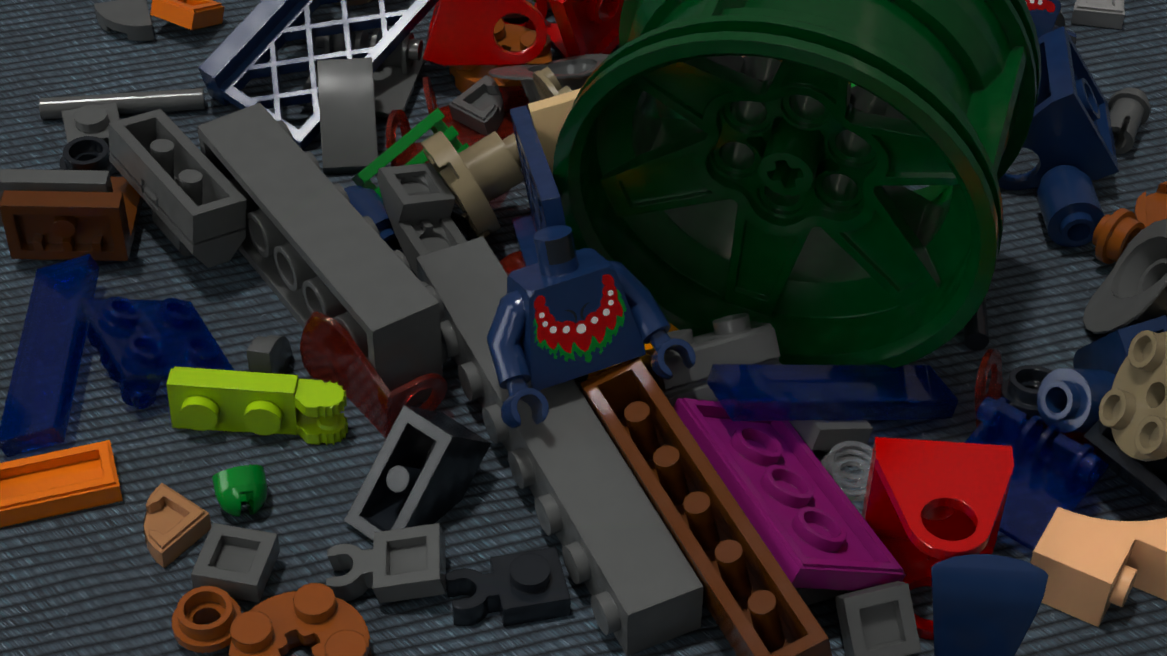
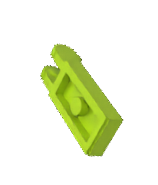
M174 366V369H170L166 386L172 428L193 429L197 431L252 432L258 435L298 434L307 444L320 445L321 443L326 445L332 443L335 445L336 442H341V439L346 438V433H348L347 417H344V413H340L345 411L344 407L347 406L346 390H343V386H339L337 382L331 383L329 381L325 383L323 380L299 379L298 375L177 366Z

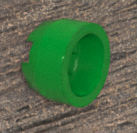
M238 466L220 471L212 476L218 503L230 515L240 517L241 503L246 502L250 515L256 514L264 506L267 500L268 485L263 466Z

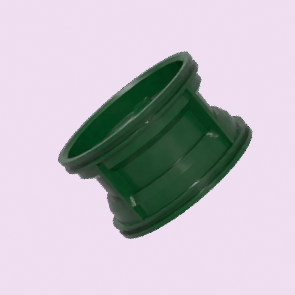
M624 0L620 15L619 49L610 54L591 73L581 87L559 133L554 152L553 178L561 197L566 226L571 227L575 248L576 250L592 248L608 261L621 262L648 288L668 322L679 330L692 329L693 337L714 331L713 320L733 314L748 313L750 321L771 324L775 329L780 351L779 362L786 368L839 379L885 372L916 361L932 353L961 331L977 312L989 290L1001 246L1004 224L1003 203L998 180L1017 158L1027 138L1039 95L1041 54L1036 27L1025 0ZM903 185H930V186H927V187H925V188L912 191V190L906 188V187L903 186Z

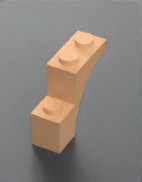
M1057 507L1037 543L1030 561L1031 564L1041 568L1048 574L1045 593L1041 603L1099 628L1110 604L1123 607L1132 587L1167 601V517L1148 521H1113L1093 518Z

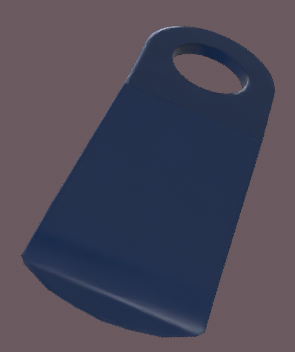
M993 554L953 556L935 563L931 567L934 656H1015L1038 612L1044 597L1048 574L1027 561Z

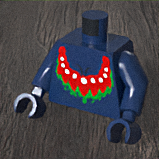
M565 225L546 227L533 235L538 263L514 270L508 275L507 294L500 299L487 335V343L499 386L502 389H507L509 397L503 402L501 407V417L503 422L511 428L521 426V418L517 410L519 400L526 402L531 407L532 418L537 425L546 419L549 412L548 401L539 390L646 355L644 344L651 343L655 351L651 357V366L653 372L662 379L669 380L673 378L670 368H668L664 361L666 350L678 352L683 364L688 369L694 366L696 360L694 349L688 342L683 339H671L667 332L670 330L671 325L648 288L621 262L608 261L592 248L576 250L572 229Z

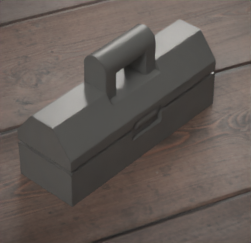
M162 109L108 123L109 161L152 208V221L183 256L194 255L208 268L229 262L246 238V229L244 227H246L247 199Z

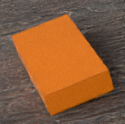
M110 440L0 463V528L123 501Z

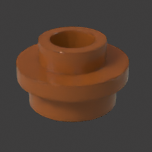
M1120 208L1112 215H1105L1099 221L1092 237L1093 245L1096 246L1095 255L1099 261L1106 264L1117 262L1127 244L1145 228L1142 222L1136 220L1134 212Z
M215 586L194 588L182 596L173 613L171 622L174 637L182 647L193 652L210 653L221 650L231 644V623L241 614V609L238 603L221 588Z

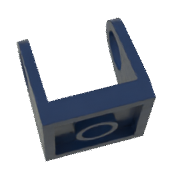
M1062 26L1038 38L1041 54L1039 95L1029 132L1022 148L1034 151L1039 157V162L1031 171L1024 174L1010 175L1005 173L998 180L1000 188L1016 191L1038 188L1042 176L1048 170L1060 165L1077 167L1086 173L1091 181L1119 172L1108 102L1065 27Z

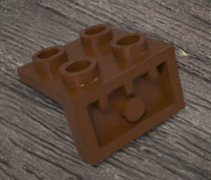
M112 176L110 178L113 192L4 190L0 201V212L11 259L128 261L143 198L124 177Z

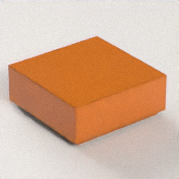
M152 0L150 15L184 28L195 30L222 24L225 6L213 0Z

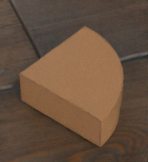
M163 483L152 492L147 500V511L143 525L146 545L153 559L165 569L211 529L210 514Z

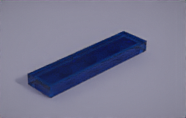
M90 254L37 269L0 424V449L7 457L65 441L100 270Z
M713 364L707 380L708 386L732 421L952 418L959 401L930 365H903L892 368L887 365Z

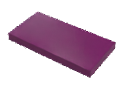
M690 398L677 399L673 406L674 410L795 588L857 591L895 581H903L906 576L903 568L779 408Z

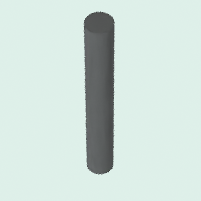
M204 88L40 98L39 111L41 119L46 120L62 119L61 111L77 109L88 104L102 105L114 102L117 104L119 115L141 114L157 109H162L163 112L204 110L205 94Z

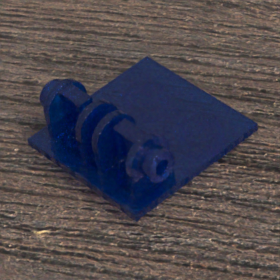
M124 297L80 299L79 304L90 321L87 338L91 345L98 349L100 361L107 369L109 377L119 383L120 396L127 405L134 406L137 409L150 407L156 400V393L161 380H168L170 369H174V366L235 371L191 301H183L176 298H167L165 300H129Z
M988 396L983 400L976 413V418L982 421V423L964 443L1012 446L1014 470L999 531L1034 551L1057 507L1073 512L1108 470L1109 464L1093 454V446L1087 443L1084 445L1079 444L1061 434L1060 428L1053 424L1044 429L1043 419L1037 415L1033 416L1030 420L1026 419L1027 414L1011 406L1010 400L1005 397L995 400Z

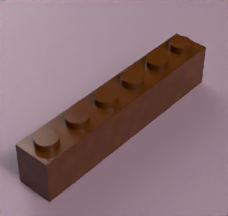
M637 357L622 362L581 382L585 399L703 584V602L736 655L832 656L828 636L641 359Z

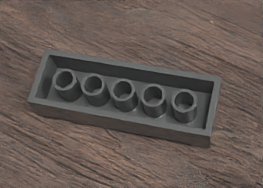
M257 103L198 125L201 152L247 199L246 227H244L246 229V238L238 250L375 417L381 421L399 413L403 405L414 406L444 392L442 365L446 364L447 355L441 341L440 321L445 317V310L439 294L431 285L424 286L414 275L406 257L401 251H393L381 238L374 221L369 216H361L350 203L344 188L339 183L333 184L321 171L320 165L313 153L310 151L304 152L293 140L292 134L285 122L282 120L276 121L261 103Z

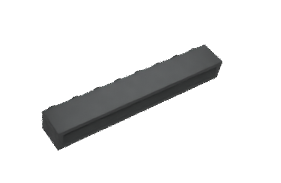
M482 236L416 257L418 279L424 286L431 285L437 291L444 306L445 317L440 321L441 341L444 345L447 359L453 357L457 363L459 380L466 397L470 401L477 399L482 406L483 420L489 437L495 444L502 442L508 451V462L515 482L521 489L529 487L533 494L536 514L542 529L548 536L556 534L563 546V560L571 579L575 584L584 582L590 592L593 614L601 631L605 635L613 633L626 656H630L701 628L703 584L575 381L572 379L539 390L546 397L549 404V412L543 422L536 425L532 418L531 407L526 402L520 400L517 403V410L521 418V426L511 428L503 422L501 407L503 402L509 397L507 389H502L499 386L487 343V335L500 299L507 294L508 275L485 238Z

